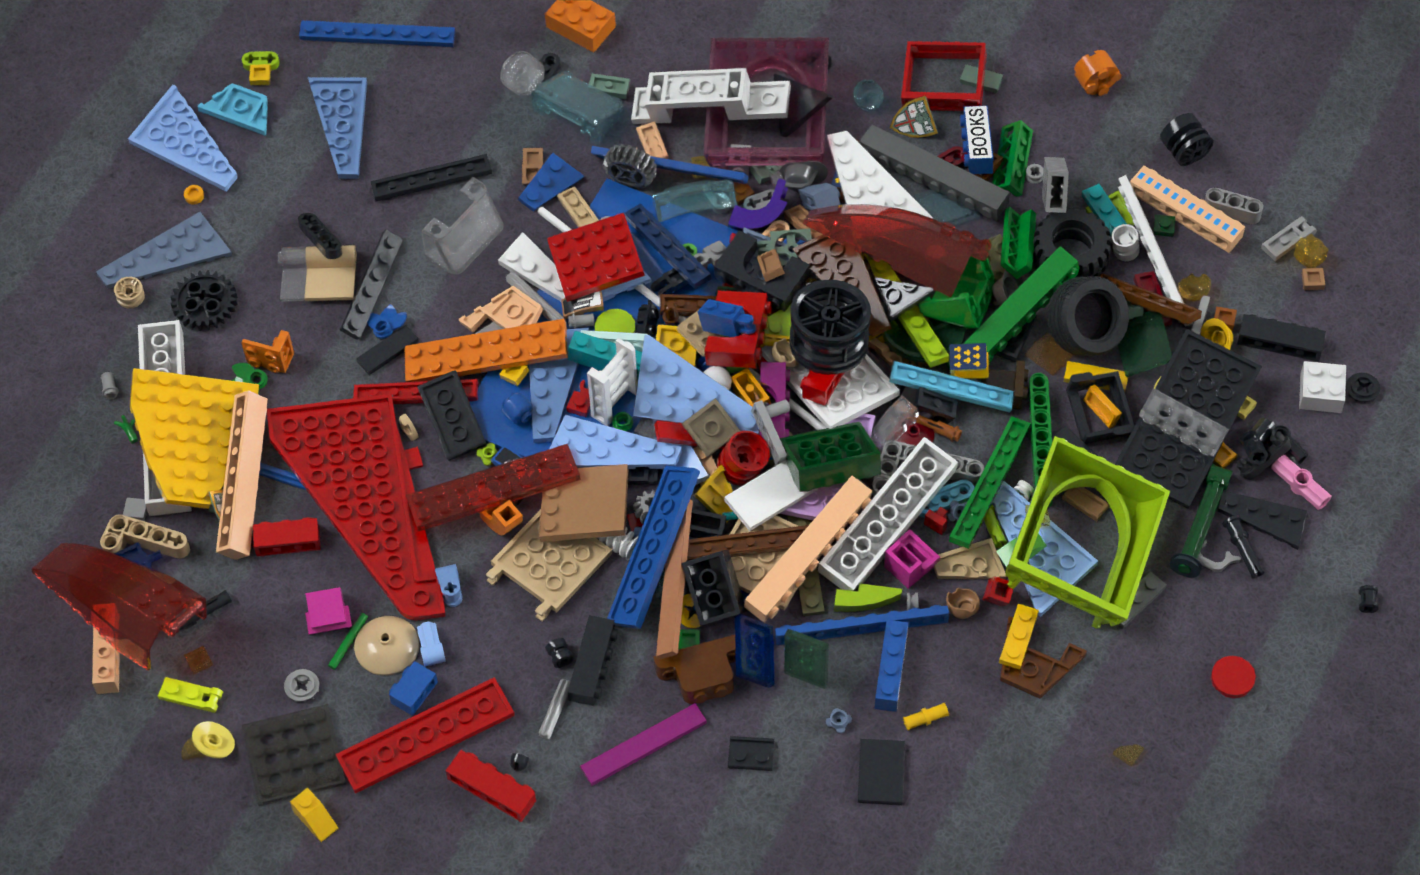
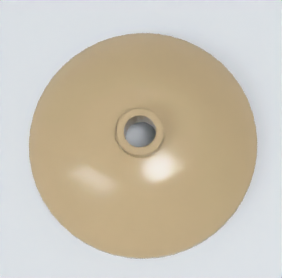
M383 616L369 621L358 632L354 644L355 655L360 665L367 671L381 676L395 675L404 671L406 667H410L415 661L420 648V641L415 628L408 621L395 616ZM385 637L389 638L387 641H382Z

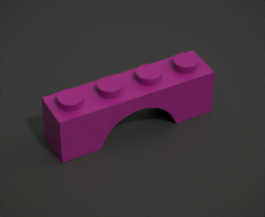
M761 362V387L773 396L776 403L783 400L790 402V389H786V382H790V370H786V362ZM789 412L770 418L779 438L788 437L789 429H785V422H789Z

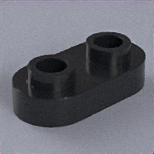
M547 53L537 63L531 73V80L535 86L545 87L554 78L561 66L560 58L557 54Z

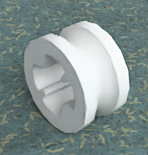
M1020 480L1017 486L1013 488L1027 501L1030 499V495L1034 493L1033 487L1023 480Z

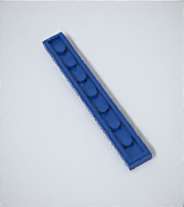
M592 146L591 153L595 157L604 159L609 149ZM650 156V158L655 160L656 168L743 184H746L749 176L742 172Z

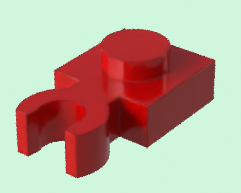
M582 380L579 385L580 392H573L566 410L569 413L586 418L590 410L589 389L585 388V380Z

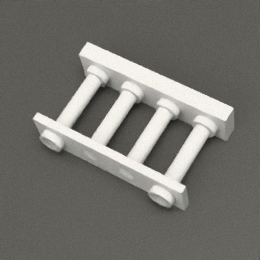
M619 338L616 340L617 354L602 371L592 367L587 373L591 417L605 426H609L612 423V407L628 390L635 395L637 393L635 348L630 342H624Z

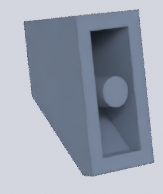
M822 183L798 189L803 206L818 214L840 205V193L831 184Z

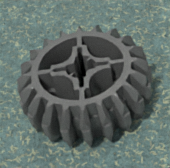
M621 144L620 146L610 147L604 157L603 169L616 182L627 185L630 188L635 187L639 189L640 187L650 186L656 176L657 164L654 163L655 160L653 158H650V154L644 153V150Z

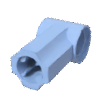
M431 622L422 623L417 629L422 646L420 649L424 667L446 662L436 624Z

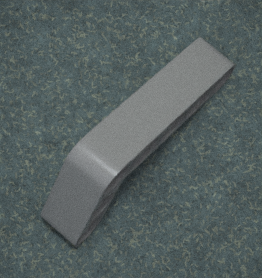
M888 441L885 443L880 456L881 469L892 472L887 474L881 472V474L892 476L916 446L898 441ZM889 452H895V453H897V454H896V455H889L888 453H889ZM947 453L958 462V469L949 480H968L973 485H976L984 470L983 463L978 460ZM970 472H977L979 474L973 475ZM878 475L874 476L872 485L873 497L879 492L877 489L885 485L887 482L885 479L889 480L888 478L878 477Z

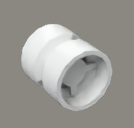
M1129 224L1119 225L1112 232L1113 252L1118 259L1130 261L1139 254L1138 232L1135 227Z

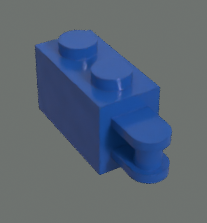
M708 299L698 310L703 331L728 337H736L742 333L752 334L756 331V325L753 324V316L745 314L743 306Z

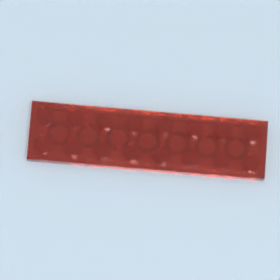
M564 444L407 494L406 498L419 532L503 505L508 500L513 502L579 481L581 478L569 446Z

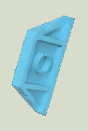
M232 83L225 87L223 91L214 94L209 102L205 104L200 103L197 106L198 111L262 135L267 134L268 99L266 95Z

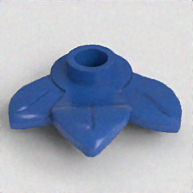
M389 305L380 315L371 313L367 323L373 329V333L377 338L385 339L393 333V330L400 328L405 323L407 313L401 312L397 314L395 308Z

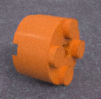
M1104 50L1094 51V55L1089 56L1087 54L1077 62L1074 68V75L1087 94L1095 95L1098 93L1099 96L1107 94L1109 88L1120 80L1121 74L1109 54Z

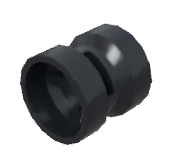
M564 638L554 639L545 647L548 655L552 656V663L555 668L564 667L574 660L572 652L567 649L568 644Z

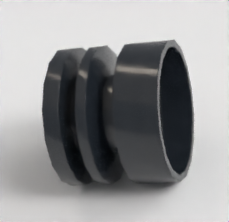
M1185 113L1174 118L1164 127L1160 134V140L1171 151L1172 156L1180 166H1188L1201 160L1211 150L1214 140L1202 128V124L1193 113Z

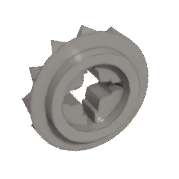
M300 669L288 675L284 683V690L288 698L293 699L295 702H306L310 698L313 699L314 695L319 692L320 683L318 677L312 671ZM297 681L301 684L307 683V691L303 689L298 690Z

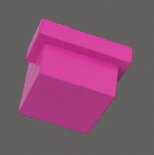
M909 529L885 551L884 567L909 589L940 561V556Z
M340 587L305 593L308 612L305 615L309 635L352 627L349 606L344 605L343 593Z

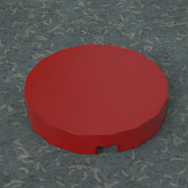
M1227 656L1218 660L1211 674L1213 687L1221 692L1223 696L1229 698H1240L1247 695L1254 687L1256 678L1252 665L1247 660L1238 656Z

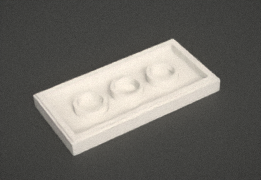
M785 460L725 496L724 501L746 528L751 531L814 493L818 488L808 492H800L792 479Z

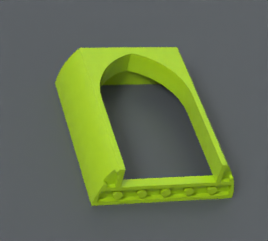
M1055 436L1006 568L1005 576L1009 580L1008 586L1014 589L1022 581L1095 616L1092 623L1094 628H1100L1101 624L1115 626L1126 621L1170 491L1160 484H1154L1141 475L1131 473L1122 466L1110 463L1101 456H1096L1087 452L1082 447H1077L1067 440ZM1077 487L1095 488L1106 499L1116 518L1119 533L1118 548L1101 598L1027 564L1049 503L1056 495L1068 489Z

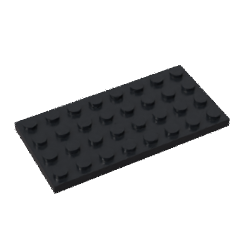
M1186 329L1115 465L1122 466L1131 473L1141 475L1154 484L1162 485L1170 491L1168 499L1189 509L1262 366Z

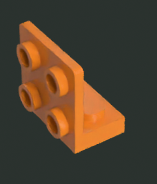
M281 330L279 336L274 338L272 346L243 339L241 342L246 361L252 367H264L273 373H286L294 355L289 332Z

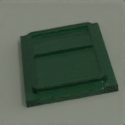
M1148 311L1143 313V316L1129 319L1125 336L1118 345L1126 378L1169 363L1172 352L1161 313Z

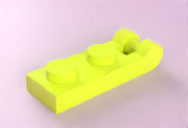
M165 677L158 698L215 713L218 708V699L222 698L223 691L215 687L208 688ZM205 696L210 697L209 701H204Z

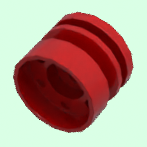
M745 430L737 432L720 451L717 457V467L720 465L724 467L725 471L723 472L728 482L734 485H745L755 479L767 465L770 458V449L767 442L759 434Z

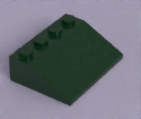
M860 421L836 426L831 429L826 428L780 438L787 454L786 462L792 479L800 492H808L821 487H831L835 484L846 483L851 476H854L856 479H863L881 475L880 452Z

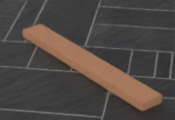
M692 500L689 501L665 564L656 657L660 659L678 654L685 573L682 563L687 562Z

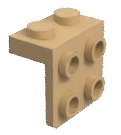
M698 311L677 327V331L703 357H705L704 351L707 337H721L719 334L703 331Z

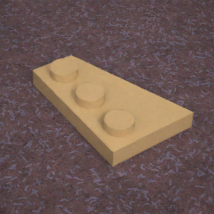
M992 538L971 544L969 549L961 547L938 554L940 561L933 566L938 579H991L994 576L1006 579L1007 577L1005 576L1004 568Z

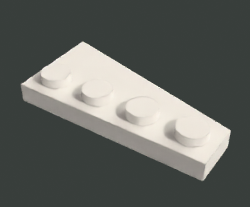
M522 232L498 259L499 265L511 272H515L522 279L561 302L565 295L555 264Z

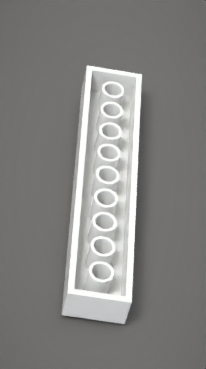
M180 321L138 325L140 369L185 375L184 338ZM143 453L145 505L149 516L192 511L190 506L165 503L162 491L155 482L156 477L153 471L149 470Z

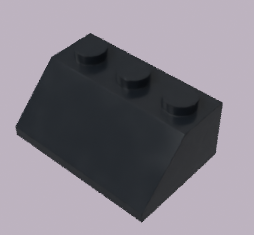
M722 550L682 563L700 626L747 612L746 608H744V599L729 550Z

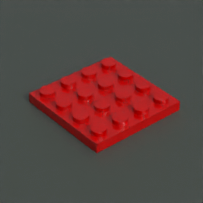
M624 213L547 238L567 302L645 276Z

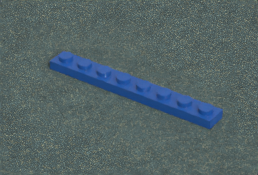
M302 20L299 32L300 40L453 47L455 38L454 27Z
M934 605L925 609L912 608L908 611H890L887 614L879 615L868 614L857 618L850 616L842 620L828 619L819 623L806 622L797 626L783 625L780 628H775L776 645L885 631L887 620L907 622L908 628L948 623L949 610L948 605Z

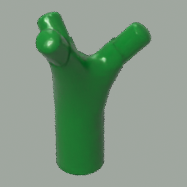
M122 415L123 423L114 421L115 425L120 426L125 431L131 444L138 442L133 429L134 419L129 423L125 415Z

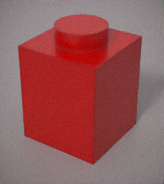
M997 576L989 579L983 600L1002 607L1009 604L1013 589L1008 586L1009 581Z

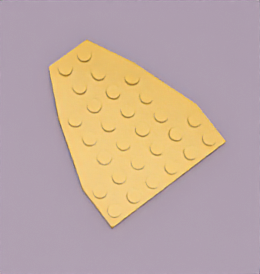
M133 368L130 411L135 418V427L139 431L140 443L149 470H152L156 477L155 482L158 488L161 489L166 504L210 508L212 503L209 492L221 490L224 486L234 397L246 391L258 394L259 384Z

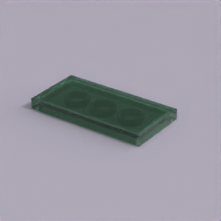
M787 629L784 644V674L825 689L828 683L829 644Z

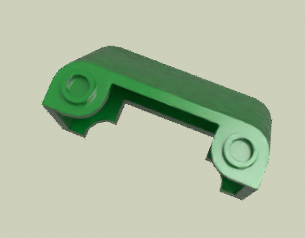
M986 252L940 257L934 269L935 276L939 279L940 283L932 300L928 297L919 303V311L925 317L968 329L979 328L993 297L992 286L996 282Z

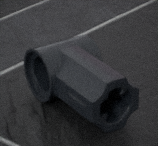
M1283 425L1276 426L1272 430L1270 438L1272 435L1276 436L1275 432H1281L1283 436H1288L1291 448L1284 455L1297 466L1300 465L1308 457V453L1291 437L1289 428ZM1269 438L1268 444L1269 446H1272L1273 443L1272 441H1270Z

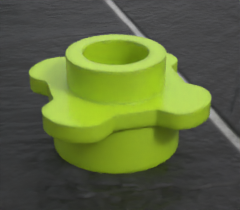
M488 443L485 448L477 450V456L481 457L483 464L486 466L493 464L490 460L498 452L495 449V444Z

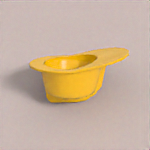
M1212 318L1203 324L1201 336L1230 350L1233 343V333L1222 320Z

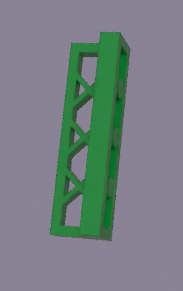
M1022 120L1002 127L997 155L1003 157V162L994 173L992 183L1004 190H1008L1017 197L1023 193L1033 130ZM1013 130V133L1007 139L1008 132ZM1010 144H1011L1010 149H1009V150L1007 151V153L1005 154V150H1006V149L1010 146ZM1008 161V164L1002 170L1003 165ZM1005 177L1004 184L999 185V183Z
M1009 206L1005 209L1000 266L1018 279L1032 270L1036 213L1030 209L1024 214L1019 215Z

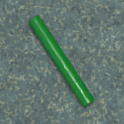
M360 613L328 664L329 668L335 670L366 622L368 616L365 613Z

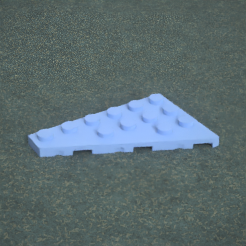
M650 335L644 336L633 416L683 423L716 398L740 431H753L759 434L758 425L751 412V405Z

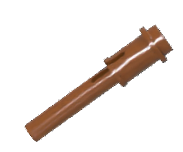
M902 407L897 412V415L934 430V433L949 438L951 442H958L961 437L962 430L959 429V426L953 427L940 420L936 422Z

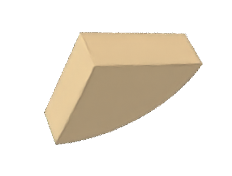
M406 414L400 416L401 429L411 441L419 438L409 417Z

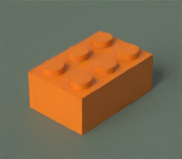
M556 0L545 13L546 28L593 53L616 27L615 13L591 0Z

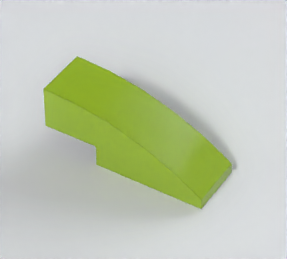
M859 583L858 591L837 589L834 611L858 612L886 606L900 600L902 589Z

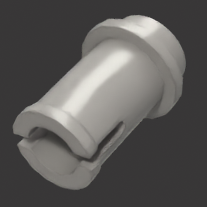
M593 313L584 315L572 314V316H568L569 328L576 329L578 327L594 326Z
M105 372L100 377L103 385L102 395L108 400L115 399L119 390L115 386L114 374Z

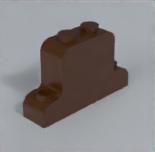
M735 634L679 649L677 655L664 659L653 656L657 677L664 681L677 680L683 700L688 704L703 703L709 699L724 697L734 690L733 672L730 663L737 662L741 658L740 640L738 635Z

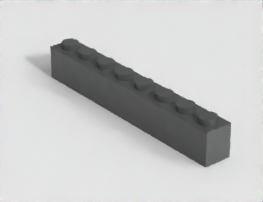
M874 125L870 126L859 141V144L882 166H888L896 170L900 175H906L916 183H922L930 187L934 192H940L949 199L958 201L967 208L982 213L987 218L997 221L1009 205L1008 191Z

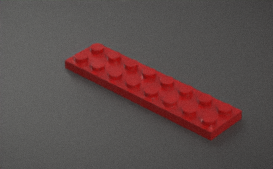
M494 677L335 755L356 794L515 716Z

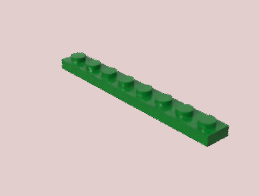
M1011 416L949 537V542L967 549L970 548L1030 430L1031 423Z

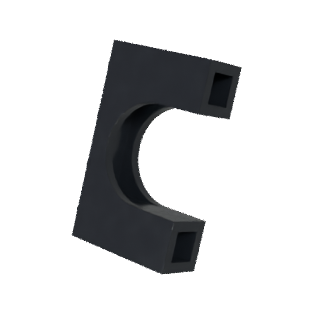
M739 230L714 265L715 278L721 283L733 286L740 292L767 293L768 302H771V307L785 312L792 303L793 297L801 290L810 277V264L792 256L783 268L785 274L767 282L753 278L746 272L745 267L757 251V239Z

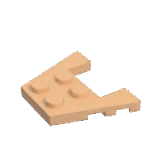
M512 286L492 298V302L484 307L479 306L469 316H462L459 321L473 333L487 318L503 329L537 323L543 308L522 291Z

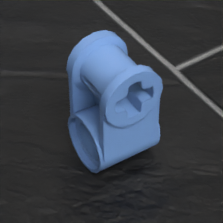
M456 564L436 568L435 572L443 594L444 603L449 607L458 606L462 602V593Z

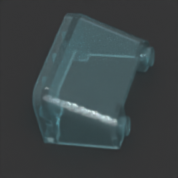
M560 71L535 87L531 92L532 108L535 113L542 115L545 111L549 115L553 111L579 125L582 133H589L591 136L589 141L597 146L624 114L623 102L619 98L595 88L573 76L568 71Z

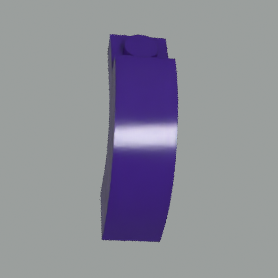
M778 179L770 202L761 209L748 210L735 205L728 227L742 232L743 228L760 231L768 228L774 221H777L787 205V202L780 200V198L785 199L788 187H785L786 180Z

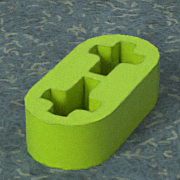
M271 51L247 52L242 56L243 67L250 71V65L270 64L271 70H275L280 64L278 55Z

